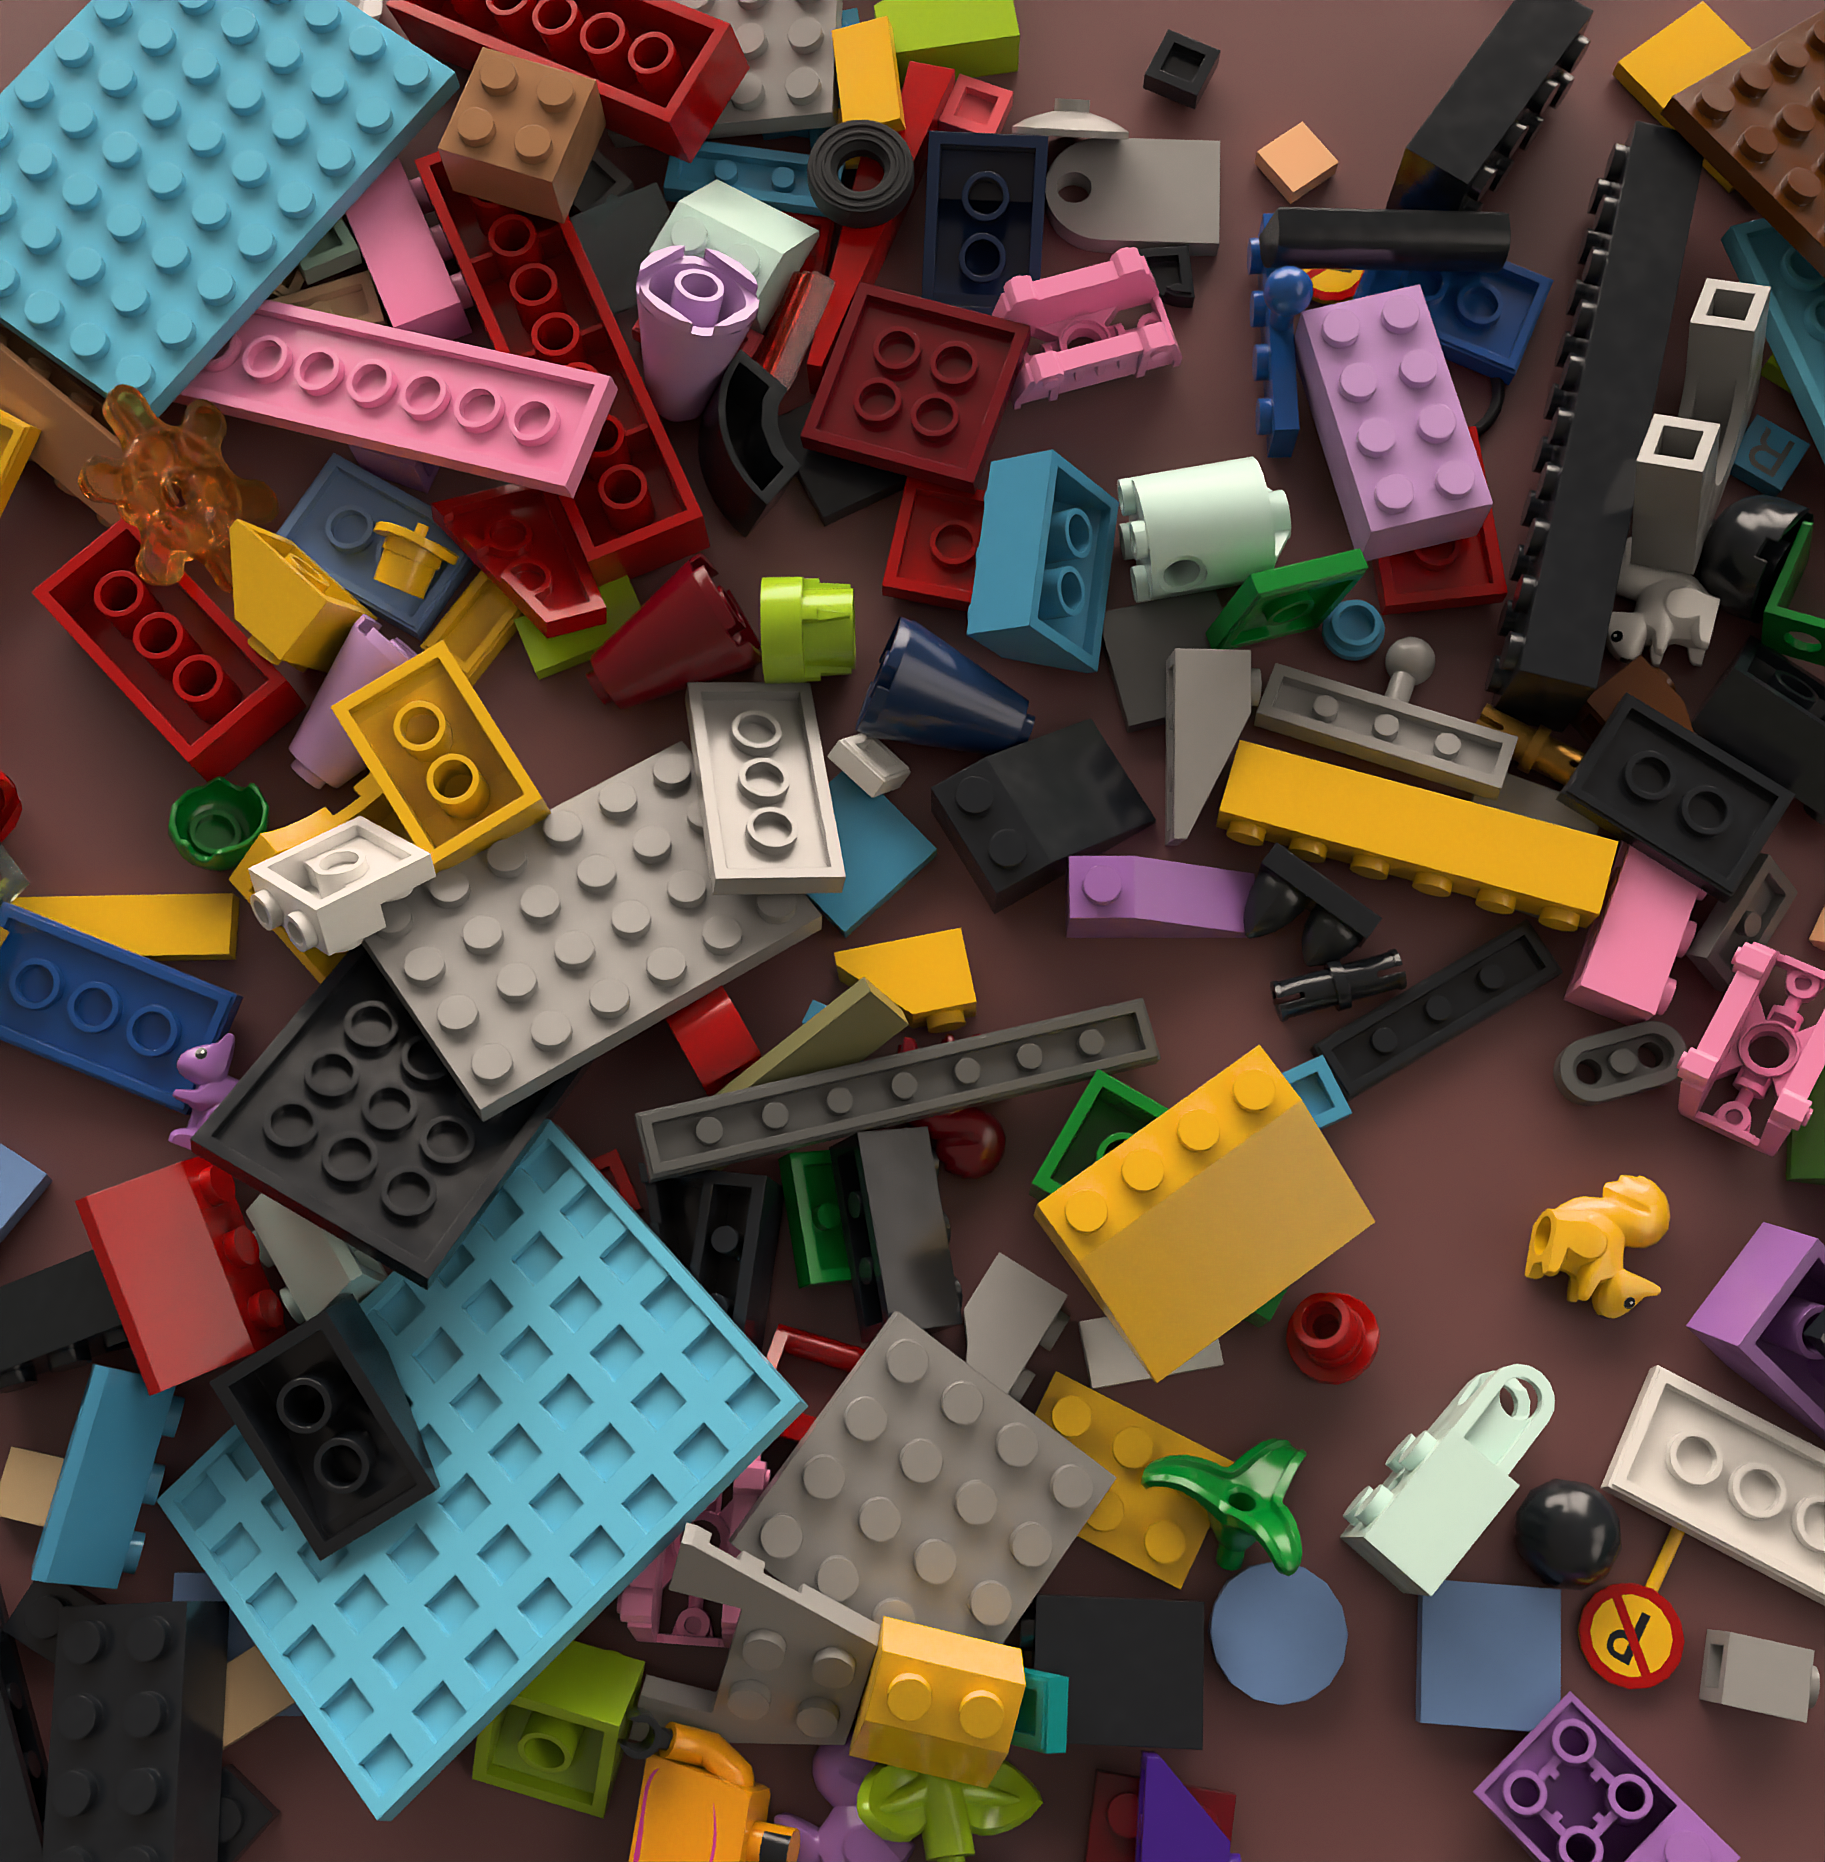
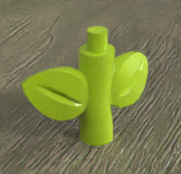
M1006 1760L1003 1761L988 1788L879 1763L865 1776L857 1795L858 1816L872 1832L883 1840L892 1842H910L921 1833L926 1861L965 1862V1858L975 1855L972 1833L979 1836H989L1009 1831L1031 1818L1043 1804L1040 1792L1034 1784Z

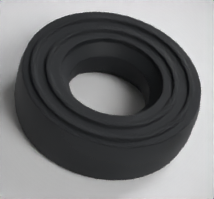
M871 120L846 121L828 129L814 144L807 164L809 191L818 209L835 223L851 228L879 226L896 217L910 199L914 186L913 157L905 140L887 125ZM868 157L881 165L884 176L881 182L871 190L853 191L846 188L838 179L840 167L851 158Z

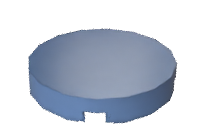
M1272 1561L1247 1566L1228 1579L1213 1603L1207 1630L1213 1659L1228 1682L1252 1699L1277 1705L1309 1700L1329 1686L1344 1662L1348 1631L1342 1605L1328 1584L1301 1566L1290 1576L1280 1574Z

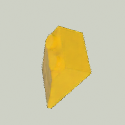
M443 640L330 706L415 845L431 854L436 874L490 848L495 842L507 839L546 819L551 814L545 801Z

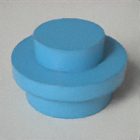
M1363 600L1340 602L1324 620L1322 625V637L1327 648L1336 656L1352 661L1362 660L1374 654L1381 645L1385 634V626L1381 615L1373 605Z

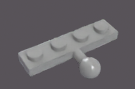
M1417 637L1401 638L1388 649L1385 657V667L1391 679L1384 696L1275 663L1257 709L1254 726L1495 801L1498 799L1518 740L1517 736L1409 704L1414 686L1425 682L1431 676L1436 662L1431 646L1423 639Z

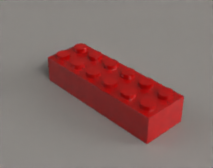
M388 0L386 6L413 45L428 54L471 72L482 47L596 80L606 120L605 128L690 164L750 68L730 23L672 0Z

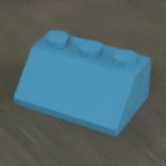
M1053 449L991 462L988 486L984 495V515L980 543L976 551V571L971 604L967 613L968 627L966 635L1002 658L1083 673L1098 672L1119 501Z
M92 1364L32 1564L31 1580L117 1589L122 1572L135 1574L146 1533L134 1531L141 1504L155 1505L166 1466L154 1463L161 1435L174 1438L184 1406L185 1398L173 1395L176 1386L149 1396L141 1374Z

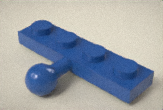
M1274 213L1263 214L1258 238H1249L1247 246L1248 275H1258V291H1252L1250 296L1251 328L1260 327L1261 344H1255L1253 349L1254 381H1263L1264 398H1258L1256 402L1255 425L1257 435H1266L1267 458L1292 457L1300 430L1293 320L1294 316L1300 314L1308 307L1313 297V284L1309 275L1304 270L1295 266H1284L1278 269L1265 268L1262 263L1259 236Z

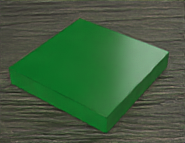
M1358 548L1250 574L1205 632L1211 648L1234 649L1318 628L1369 568L1361 549Z

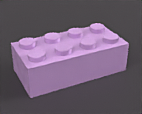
M1420 284L1301 312L1294 336L1296 366L1354 549L1360 548L1365 560L1370 561L1476 536L1493 505V501Z

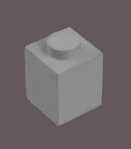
M1707 1629L1699 1699L1807 1723L1808 1709H1812L1815 1706L1820 1690L1819 1671L1817 1667L1813 1666L1815 1650L1734 1632Z

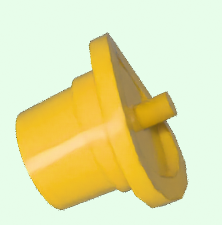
M383 521L376 522L373 530L376 534L385 537L382 544L384 549L373 579L421 599H424L436 570L439 571L442 562L445 561L456 565L459 556L450 549L427 539L426 535L429 527L419 522L415 531Z

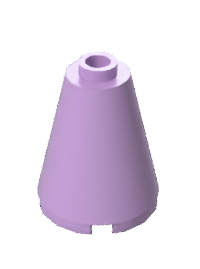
M670 246L654 251L641 263L636 280L645 387L657 413L663 418L674 422L692 420L703 413L753 324L759 309L760 299L758 300L756 295L758 284L755 277L740 262L719 251L707 248L705 249L704 258L684 255L685 246Z
M363 614L352 626L289 746L290 752L296 757L290 766L300 777L317 789H321L325 783L334 788H339L367 768L330 706L418 655L398 637L391 641L385 638L378 631L382 625L366 614Z

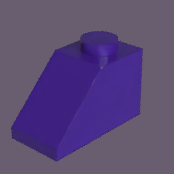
M1141 1750L1135 1862H1241V1855L1239 1853H1230L1229 1839L1164 1760L1155 1751Z

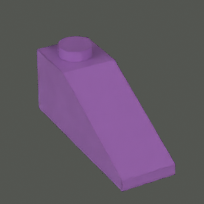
M1069 856L1065 874L1066 938H1247L1244 930V911L1249 891L1255 882V877L1253 873L1139 856Z

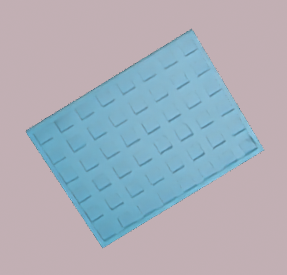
M91 0L0 93V323L146 428H149L460 88L455 71L346 0Z
M551 1120L428 1290L393 1271L359 1304L389 1352L440 1487L435 1492L320 1561L237 1426L234 1425L156 1500L377 1821H392L685 1530L686 1523H692L808 1407L807 1403L569 1136Z

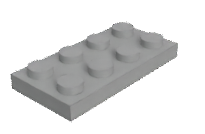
M688 682L685 704L712 895L842 893L846 875L810 683Z

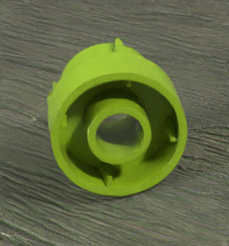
M762 577L760 626L765 684L806 683L807 681H821V676L852 674V669H856L854 589L851 588V584L820 583L819 578Z

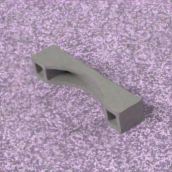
M999 1252L963 1311L967 1345L966 1363L1019 1403L1036 1375L1025 1368L1038 1345L1051 1351L1071 1318L1060 1310L1068 1295Z

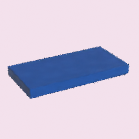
M3 901L0 907V926L10 933L0 947V1040L185 1115H191L192 1108L173 1097L175 1089L196 1088V1084L179 1074L176 1068L177 1060L186 1050L200 1045L217 1043L228 1034L244 996L15 904Z

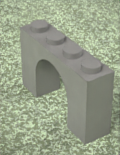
M1706 279L1690 320L1686 374L1678 417L1654 414L1636 460L1630 563L1694 574L1704 542L1709 533L1759 395L1771 293L1770 286Z

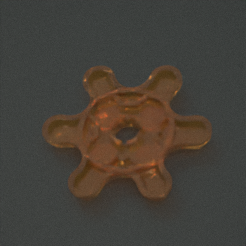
M125 384L115 386L108 392L102 410L106 421L120 440L122 458L115 459L104 455H94L85 461L78 475V485L81 492L90 501L115 505L119 516L126 523L138 527L141 546L136 557L135 567L140 578L147 584L152 586H170L180 581L184 574L185 562L196 559L206 567L221 590L233 594L229 528L236 519L250 524H265L273 521L279 513V502L276 494L263 481L240 478L230 470L222 457L221 451L222 441L227 434V424L223 414L213 403L205 399H197L189 403L181 417L180 426H171L161 421L154 414L140 391ZM172 482L181 488L182 497L186 505L182 507L176 506L179 504V499L173 491Z

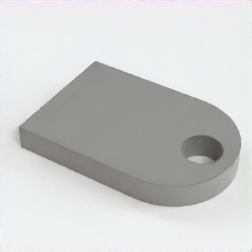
M1090 138L1077 142L1057 156L1047 173L1044 206L1047 218L1061 238L1071 245L1086 251L1115 253L1125 247L1140 249L1189 245L1190 256H1217L1220 223V141ZM1075 185L1085 189L1089 196L1081 202L1071 203L1062 199L1058 192L1066 186Z

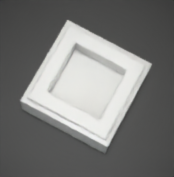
M863 733L838 740L827 756L871 798L900 788L911 773L909 767L879 739L867 737Z

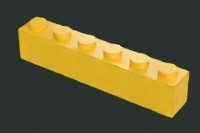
M1239 740L1216 827L1227 830L1226 835L1230 839L1243 844L1261 846L1264 840L1273 843L1277 842L1280 845L1289 847L1288 851L1301 860L1322 863L1325 862L1326 857L1351 864L1350 870L1363 877L1384 880L1387 879L1388 874L1413 881L1412 887L1425 894L1448 897L1451 892L1476 898L1475 904L1484 910L1500 914H1512L1514 909L1539 915L1538 921L1544 926L1570 932L1576 931L1578 926L1587 928L1600 915L1619 842Z

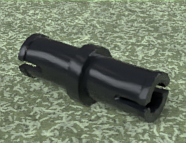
M1394 948L1382 954L1341 964L1340 960L1336 959L1325 962L1324 969L1270 982L1272 999L1296 993L1300 995L1296 1000L1274 1005L1280 1021L1284 1022L1292 1017L1335 1006L1337 1011L1352 1008V1001L1396 989H1406L1407 979L1405 971L1381 977L1377 976L1379 971L1403 965L1400 955Z

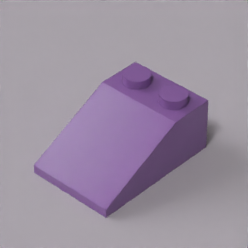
M1763 1222L1686 1327L1729 1368L1825 1441V1358L1803 1335L1825 1309V1245L1818 1238Z

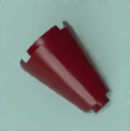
M699 553L690 558L590 656L593 670L586 673V676L593 691L604 705L613 701L620 709L624 710L685 690L688 682H710L753 668L762 663V653L758 650L761 648V645L753 628L730 589L725 591L721 585L718 587L714 585L711 578L719 573L704 554Z

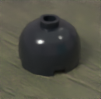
M1768 495L1747 496L1725 508L1716 520L1713 519L1698 560L1697 573L1700 583L1707 592L1720 598L1719 608L1731 615L1756 624L1763 621L1765 607L1803 521L1814 523V515L1808 512L1810 508L1786 499Z

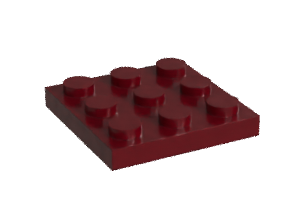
M859 282L801 432L800 438L803 448L975 494L1031 340L1030 325Z

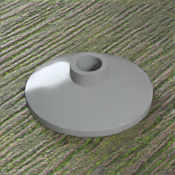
M1055 98L1054 111L1032 116L1012 126V134L1129 139V132L1118 124L1089 113L1090 100Z

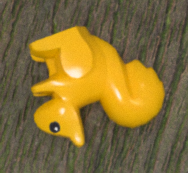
M1620 1175L1618 1181L1605 1183L1602 1198L1582 1196L1573 1198L1556 1209L1547 1208L1533 1224L1525 1276L1531 1279H1539L1544 1275L1551 1277L1557 1275L1559 1271L1565 1272L1569 1275L1567 1288L1568 1302L1576 1303L1578 1299L1587 1301L1591 1296L1594 1310L1598 1316L1603 1319L1621 1317L1643 1298L1657 1296L1661 1292V1288L1655 1283L1624 1269L1623 1254L1625 1247L1647 1248L1657 1244L1666 1234L1670 1221V1210L1666 1195L1650 1179L1640 1175L1638 1177Z

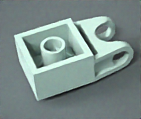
M1513 1364L1499 1368L1497 1371L1493 1370L1475 1376L1463 1387L1427 1431H1423L1417 1438L1412 1433L1409 1434L1396 1447L1385 1463L1393 1472L1376 1489L1367 1486L1352 1501L1343 1514V1518L1350 1525L1341 1534L1340 1538L1402 1593L1432 1596L1520 1486L1508 1474L1547 1425L1554 1412L1555 1395L1550 1382L1540 1371L1529 1365ZM1516 1378L1523 1379L1531 1384L1537 1394V1407L1530 1417V1399L1527 1390ZM1502 1387L1510 1393L1513 1399L1514 1408L1511 1416L1504 1411L1500 1403Z

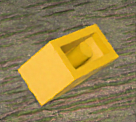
M961 928L834 952L838 977L841 982L852 987L865 977L902 1009L909 1026L912 1028L927 1026L929 1033H943L965 1026V1018L976 1016L977 1001Z

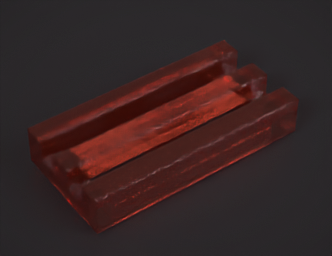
M799 271L793 272L756 359L760 366L788 388L786 393L791 390L835 287L834 280L818 271H813L812 273L808 271H803V273Z

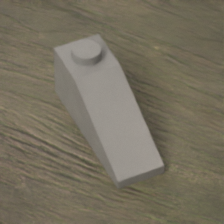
M1175 648L1166 660L1165 845L1178 846L1187 839L1251 714V706H1258L1260 703L1261 671L1259 668H1251V650Z

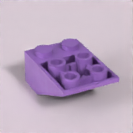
M1571 1691L1473 1791L1475 1796L1535 1862H1737L1741 1858Z

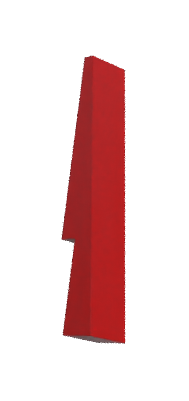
M909 61L901 92L906 129L897 133L905 140L913 157V190L904 209L890 221L870 228L842 226L807 360L809 390L812 394H816L859 282L875 284L927 168L929 131H939V118L955 85V69ZM861 157L852 190L862 192L876 187L884 176L881 165L871 158Z

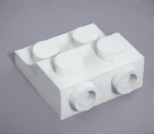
M358 816L248 868L255 894L250 897V903L260 924L269 931L278 926L284 927L291 942L301 952L315 947L328 956L352 950L359 946L364 938L384 929L386 924L380 904L402 899L408 896L414 887L436 877L430 853L362 816Z

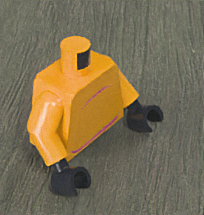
M634 1707L626 1712L628 1719L638 1723L649 1724V1732L641 1742L630 1743L625 1739L617 1740L622 1750L633 1759L646 1758L629 1862H797L800 1849L799 1829L767 1823L771 1796L770 1788L754 1781L752 1766L722 1735L671 1721L665 1727H661L652 1714L642 1707Z

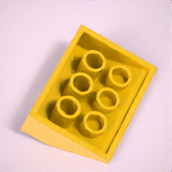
M1260 1045L1036 1205L1033 1215L1155 1384L1375 1223L1374 1218L1304 1102Z

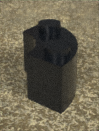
M740 349L729 364L705 408L698 434V454L703 478L715 504L730 524L746 538L780 500L801 468V465L785 447L778 428V407L788 388Z

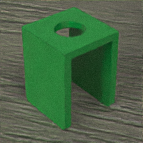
M1803 521L1765 607L1761 643L1782 655L1825 667V619L1788 609L1810 555L1813 523ZM1789 632L1808 634L1816 638L1820 643L1812 644L1800 641L1790 635Z

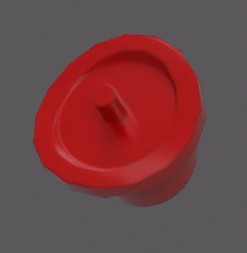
M1334 1292L1315 1293L1303 1299L1288 1321L1286 1334L1290 1356L1304 1375L1319 1383L1333 1385L1354 1380L1367 1370L1378 1352L1380 1341L1377 1319L1367 1305L1349 1294Z

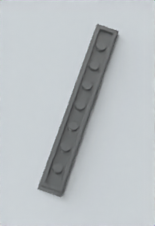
M1139 998L635 1113L634 1120L649 1183L836 1140L851 1136L857 1132L874 1131L1091 1080L1097 1069L1112 1075L1155 1065L1161 1060L1144 999Z

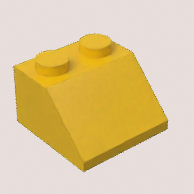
M236 519L229 528L234 618L252 634L247 640L248 644L259 655L275 665H279L281 661H286L301 672L311 668L328 673L354 623L363 614L368 615L374 620L378 618L292 540L240 519Z
M883 1616L878 1647L867 1677L849 1747V1756L988 1788L1008 1755L1026 1687L1022 1650Z

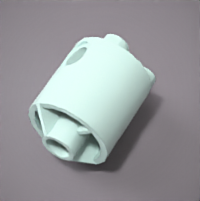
M1254 457L1118 479L1117 481L1121 513L1123 516H1129V522L1118 525L1119 541L1123 559L1136 560L1137 566L1130 568L1132 590L1136 603L1242 585L1250 574L1274 569L1275 563L1287 540L1291 537V516L1286 494L1282 489L1272 491L1267 488L1261 467Z

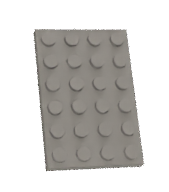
M683 741L550 809L551 814L546 819L507 839L495 842L490 848L449 869L438 872L436 877L414 887L408 896L396 901L380 904L386 927L364 938L361 944L483 1122L822 929V915L805 894L712 895L693 754Z

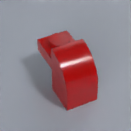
M722 985L665 1018L708 1097L715 1095L761 1058L757 1045Z

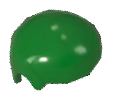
M218 776L207 782L204 786L188 789L172 804L168 835L179 854L192 865L218 872L237 868L260 833L268 832L270 820L269 806L259 787L251 782L246 787H241L229 782L222 776Z

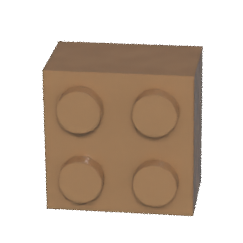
M482 47L438 146V151L452 190L564 224L606 126L597 82L591 78Z

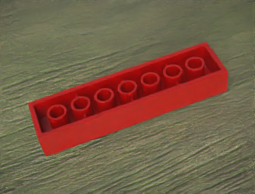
M439 151L414 160L429 201L495 351L611 376L618 388L574 498L557 494L597 587L628 575L629 580L709 548L710 542L701 509L569 215L563 224L453 191Z

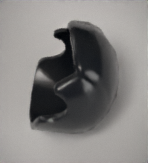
M1562 1479L1548 1481L1530 1490L1516 1512L1514 1527L1519 1554L1539 1575L1542 1582L1550 1587L1582 1591L1600 1582L1608 1576L1622 1550L1620 1520L1613 1506L1599 1491L1587 1483Z

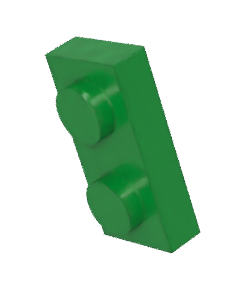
M830 1150L794 1152L780 1157L778 1162L799 1289L852 1283Z

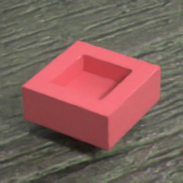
M959 74L939 118V131L1000 134L1013 106V91Z

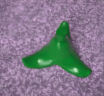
M1272 1438L1248 1450L1229 1467H1222L1212 1461L1190 1455H1170L1154 1460L1146 1466L1141 1478V1485L1145 1489L1168 1487L1182 1491L1195 1499L1207 1511L1210 1525L1219 1541L1216 1562L1221 1568L1230 1571L1240 1569L1246 1549L1251 1547L1256 1541L1265 1549L1274 1567L1280 1574L1290 1576L1300 1566L1302 1560L1301 1537L1291 1511L1283 1504V1498L1296 1471L1307 1456L1304 1449H1296L1288 1440Z

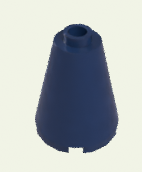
M903 617L898 618L879 659L880 666L874 681L870 682L857 719L856 731L872 738L982 755H992L1028 741L1036 719L1034 715L1027 713L1028 699L916 621H910Z

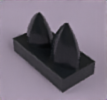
M1276 842L1261 862L1258 876L1249 891L1244 911L1245 936L1249 939L1265 936L1291 923L1304 909H1307L1310 914L1304 924L1302 953L1304 963L1312 967L1323 966L1328 961L1340 960L1350 954L1357 946L1361 948L1382 918Z

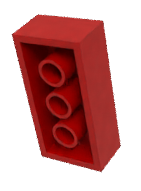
M129 512L31 592L206 782L218 776L225 777L307 707L287 679L271 662L259 655L248 644V638Z

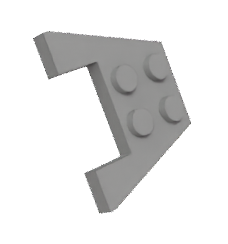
M686 1523L669 1590L740 1608V1614L716 1692L646 1674L638 1707L648 1710L661 1727H665L670 1721L716 1732L722 1735L729 1743L845 1745L878 1647L881 1625L804 1583L797 1591L763 1573L764 1561L743 1550L735 1558L709 1543L712 1535L711 1532L698 1525ZM634 1721L629 1739L637 1741L645 1739L649 1732V1724Z

